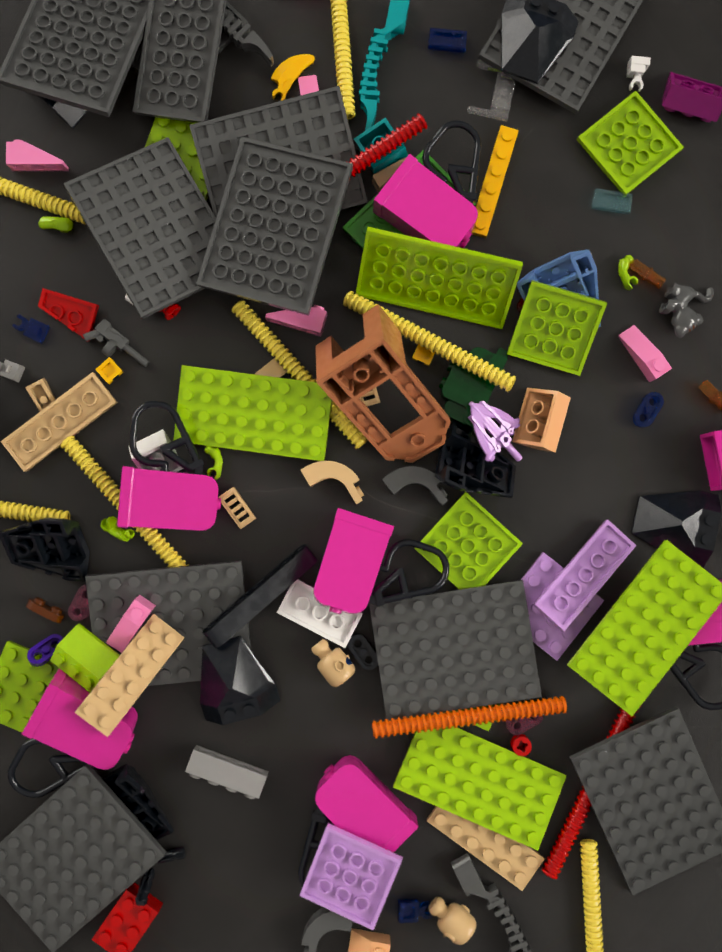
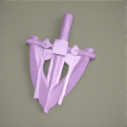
M471 401L469 403L471 415L468 418L473 424L477 440L486 455L485 461L493 462L495 459L494 455L500 453L501 448H505L516 462H519L522 456L510 443L512 438L509 435H514V429L520 427V419H514L506 412L488 405L485 401H480V403H473ZM491 418H494L500 424V427ZM485 428L491 434L492 438H490L489 435L485 432Z

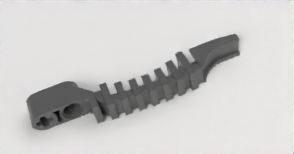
M225 8L223 33L226 36L228 35L232 42L234 41L238 49L241 48L244 52L258 53L272 67L274 65L273 55L264 41L254 30L250 31L251 25L248 22L243 27L240 19L234 23V16L232 14L228 16V10Z
M468 853L450 861L466 896L468 897L473 894L485 898L488 910L493 909L495 916L501 918V924L505 926V931L509 936L507 941L511 945L508 952H531L516 917L513 915L506 900H504L501 891L498 892L496 884L493 883L489 886L483 884Z

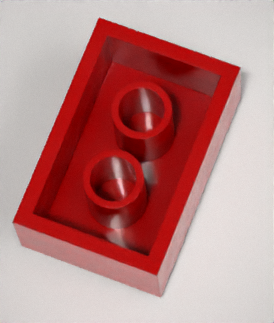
M133 883L124 891L92 938V941L108 952H132L163 905V902L149 893L146 905L137 906L135 899L137 893H139V885Z

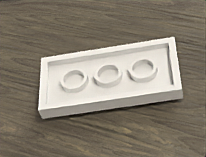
M297 579L289 587L277 613L346 648L363 613L349 614L342 612L339 615L330 612V607L321 605L315 600L313 595L314 587Z

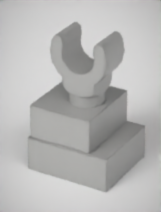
M6 359L4 363L0 362V376L19 383L25 367Z

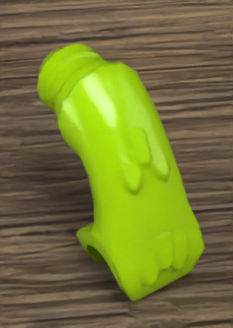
M43 216L38 222L41 229L52 228L59 230L61 233H67L73 229L72 220L65 217Z
M626 255L620 259L618 264V273L626 290L633 289L630 282L634 285L638 284V278L636 276L630 277L627 272L634 260L631 255Z
M206 446L205 453L209 454L214 460V466L207 470V475L210 476L213 471H216L214 479L217 480L221 476L223 458L218 447Z
M114 516L104 518L100 525L104 531L122 541H129L135 534L132 529L117 527V518Z

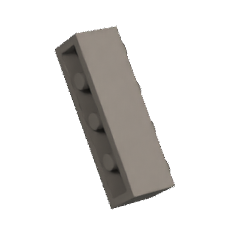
M198 745L193 749L185 771L192 778L206 779L211 785L225 786L228 791L244 793V796L249 799H259L269 771Z

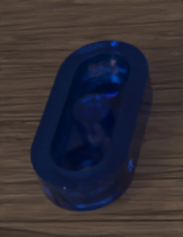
M650 392L644 396L633 415V422L636 426L645 428L653 423L664 404V399L660 393ZM650 399L654 400V405L649 403ZM640 415L645 417L644 422L640 420Z

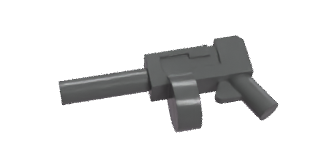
M103 319L95 327V330L83 334L85 341L94 338L100 343L103 342V338L108 341L101 352L108 358L118 349L120 352L124 350L144 367H147L150 361L129 346V340L115 330L106 319Z

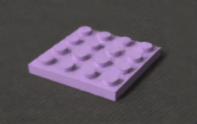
M542 552L521 580L524 583L533 642L558 661L604 600L595 594L570 626L562 632L533 605L564 569Z
M328 823L299 896L374 930L403 857Z

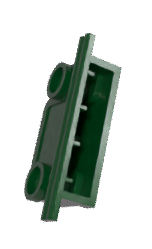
M476 347L469 352L473 356H478L479 360L482 358L483 362L488 361L489 365L493 364L495 368L499 367V370H503L508 359L507 350L501 347L498 348L496 354L481 347ZM450 362L447 371L450 373L447 378L443 377L439 388L442 389L441 397L447 401L443 406V410L450 417V421L455 420L474 430L473 424L468 418L471 415L469 403L471 401L473 403H480V401L487 403L495 385L493 382L489 383L488 379L485 381L484 377H478V374L474 375L472 371L468 372L467 368L463 369L462 366H457V363L453 364Z

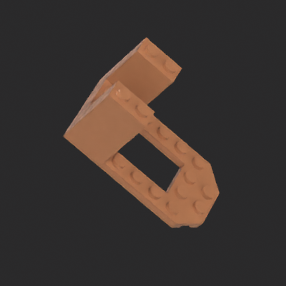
M377 304L362 314L364 339L346 351L339 346L332 336H329L315 346L316 382L385 460L394 461V459H401L405 462L413 463L445 444L447 429L451 421L447 413L406 364L401 332L381 306ZM388 379L392 380L421 415L391 434L360 400V397Z

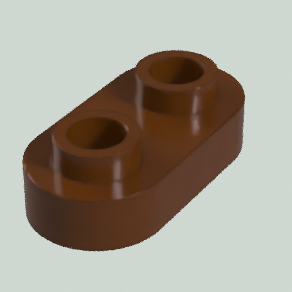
M39 597L29 599L26 604L28 609L53 622H62L65 615L62 613L63 610L56 606L50 607L45 604V600Z

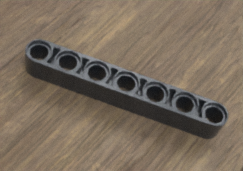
M306 544L301 545L205 627L202 634L214 648L220 647L308 571L318 559Z

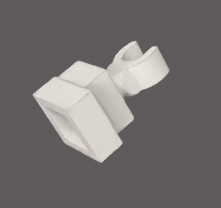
M631 56L627 63L626 76L627 78H633L629 84V91L632 90L633 84L638 85V92L642 90L644 84L641 77L650 66V57Z

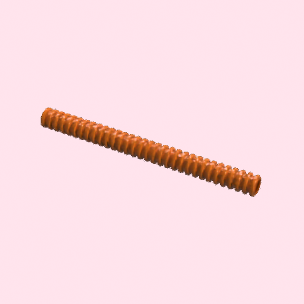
M554 696L553 699L548 697L547 700L545 698L541 700L536 699L535 701L530 700L529 702L524 700L523 703L521 701H518L517 704L515 702H512V704L506 703V705L502 703L500 706L494 704V707L488 705L487 708L485 706H482V708L476 707V709L471 707L470 710L464 708V711L458 709L457 712L455 710H452V712L446 711L445 713L441 711L439 714L434 712L433 715L428 713L426 716L425 714L421 716L415 715V717L411 715L409 718L404 716L403 719L397 717L396 720L391 718L389 721L385 719V721L379 720V722L373 720L372 731L373 737L378 739V736L384 738L385 735L390 737L392 734L393 736H396V734L402 735L403 733L408 735L409 732L414 734L415 731L421 733L422 730L424 732H427V730L433 731V729L438 731L439 728L445 730V727L451 729L452 726L457 728L459 725L460 727L464 725L470 726V724L475 726L476 723L479 725L482 722L488 724L489 721L490 723H494V721L500 722V720L505 722L506 719L512 721V718L518 720L519 717L524 719V717L530 718V716L535 718L536 715L542 717V714L548 716L549 713L550 715H554V713L560 714V712L564 714L567 711V703L563 696H559V698Z

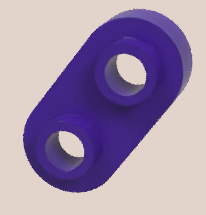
M52 634L30 648L27 653L29 663L32 666L39 667L50 661L55 648H52V645L58 644L63 637L59 634ZM41 655L42 657L41 659L36 660L35 656Z

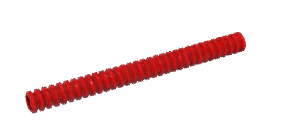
M419 113L416 114V117H412L411 121L407 120L405 125L401 124V127H397L396 131L392 130L390 135L386 134L385 138H380L381 141H376L375 145L371 144L369 149L365 148V151H361L360 155L356 154L354 159L350 158L348 163L353 164L350 177H355L356 173L360 174L362 169L363 171L366 170L365 167H370L371 163L375 164L377 159L381 160V157H385L386 153L390 154L392 149L396 150L397 146H402L401 143H407L406 140H411L412 136L416 137L418 132L422 133L423 129L426 130L427 123L423 116Z
M620 708L621 712L620 714L617 713L618 718L614 719L615 724H612V730H609L610 734L606 738L630 728V724L634 723L632 721L633 718L636 719L635 714L631 716ZM584 788L579 791L580 796L577 795L576 798L578 800L574 801L575 806L571 807L572 812H569V817L566 818L567 822L563 824L564 828L560 830L562 833L558 834L559 839L555 840L556 845L552 846L553 850H550V856L547 857L548 861H545V867L541 869L546 876L552 879H558L557 874H560V868H563V862H566L565 857L569 856L568 851L572 850L571 845L574 846L575 843L573 841L577 840L576 835H579V829H582V823H585L584 818H587V812L591 811L590 807L592 806Z

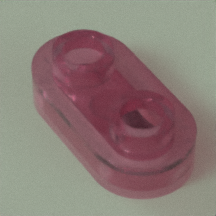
M86 585L78 589L69 606L68 615L74 621L84 620L90 613L88 598L84 596V592L87 591ZM76 608L80 609L79 615L75 613Z
M543 714L542 717L537 715L535 719H531V716L530 718L524 717V719L519 717L518 720L512 718V721L507 719L506 727L511 734L521 735L540 724L543 720ZM520 723V727L515 729L514 724Z

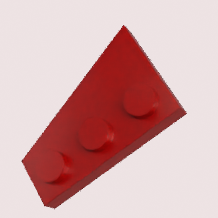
M42 288L38 307L84 339L83 334L93 331L99 305Z

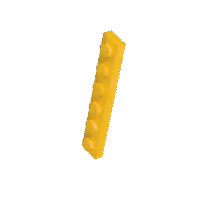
M503 125L500 126L476 205L478 217L471 232L473 235L483 238L487 237L519 130Z

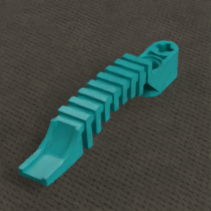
M390 0L385 27L383 29L374 28V34L368 47V54H366V63H364L359 89L360 108L367 116L365 131L375 123L377 103L380 100V91L376 89L378 82L375 80L377 77L376 69H379L378 61L383 59L382 52L387 53L388 48L386 45L388 41L398 34L404 35L410 0Z

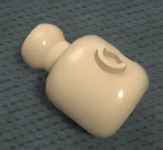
M325 639L320 640L311 648L312 653L321 659L317 664L319 672L331 686H340L354 674L355 666L350 661L349 654L346 655L341 648L331 650Z
M435 897L432 900L428 910L431 915L438 917L437 926L444 934V937H448L452 943L457 945L465 944L472 937L476 929V920L470 914V909L458 903H451L447 906L441 897Z

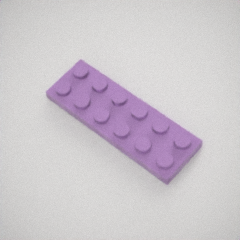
M608 519L605 520L533 605L557 628L564 632L636 545Z

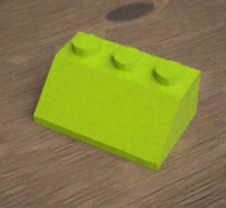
M79 623L57 644L50 661L90 693L120 655Z

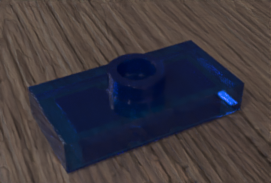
M430 28L428 49L465 53L467 31Z

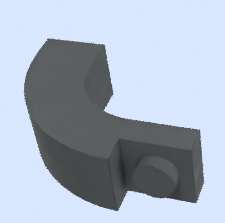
M402 467L394 470L381 480L393 495L407 485L419 484L424 486L441 506L448 501L446 491L442 487L438 488L436 486L441 481L435 477V473L422 467Z
M324 907L320 908L310 917L304 928L301 945L305 946L304 952H316L320 938L329 931L342 930L351 932L353 921Z

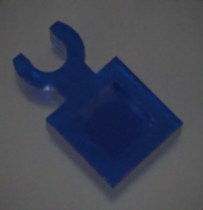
M17 315L22 320V324L19 326L13 324L12 326L19 331L24 330V336L42 344L50 327L33 318L28 322L22 315Z
M417 899L398 900V922H418L419 916H422L424 919H431L432 915L430 912H424L429 907L430 902L424 901L419 905Z

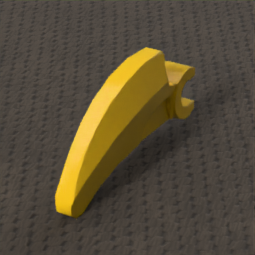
M300 54L292 56L275 69L271 80L278 84V89L272 92V99H275L277 95H281L280 101L286 100V95L295 80L307 67L314 63L315 58L313 55Z

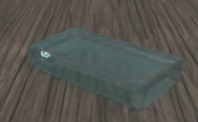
M595 189L592 209L629 214L631 212L633 194L628 193L625 195L622 192Z

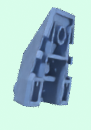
M589 249L569 252L534 268L517 282V288L523 300L526 298L531 280L599 299L597 266Z

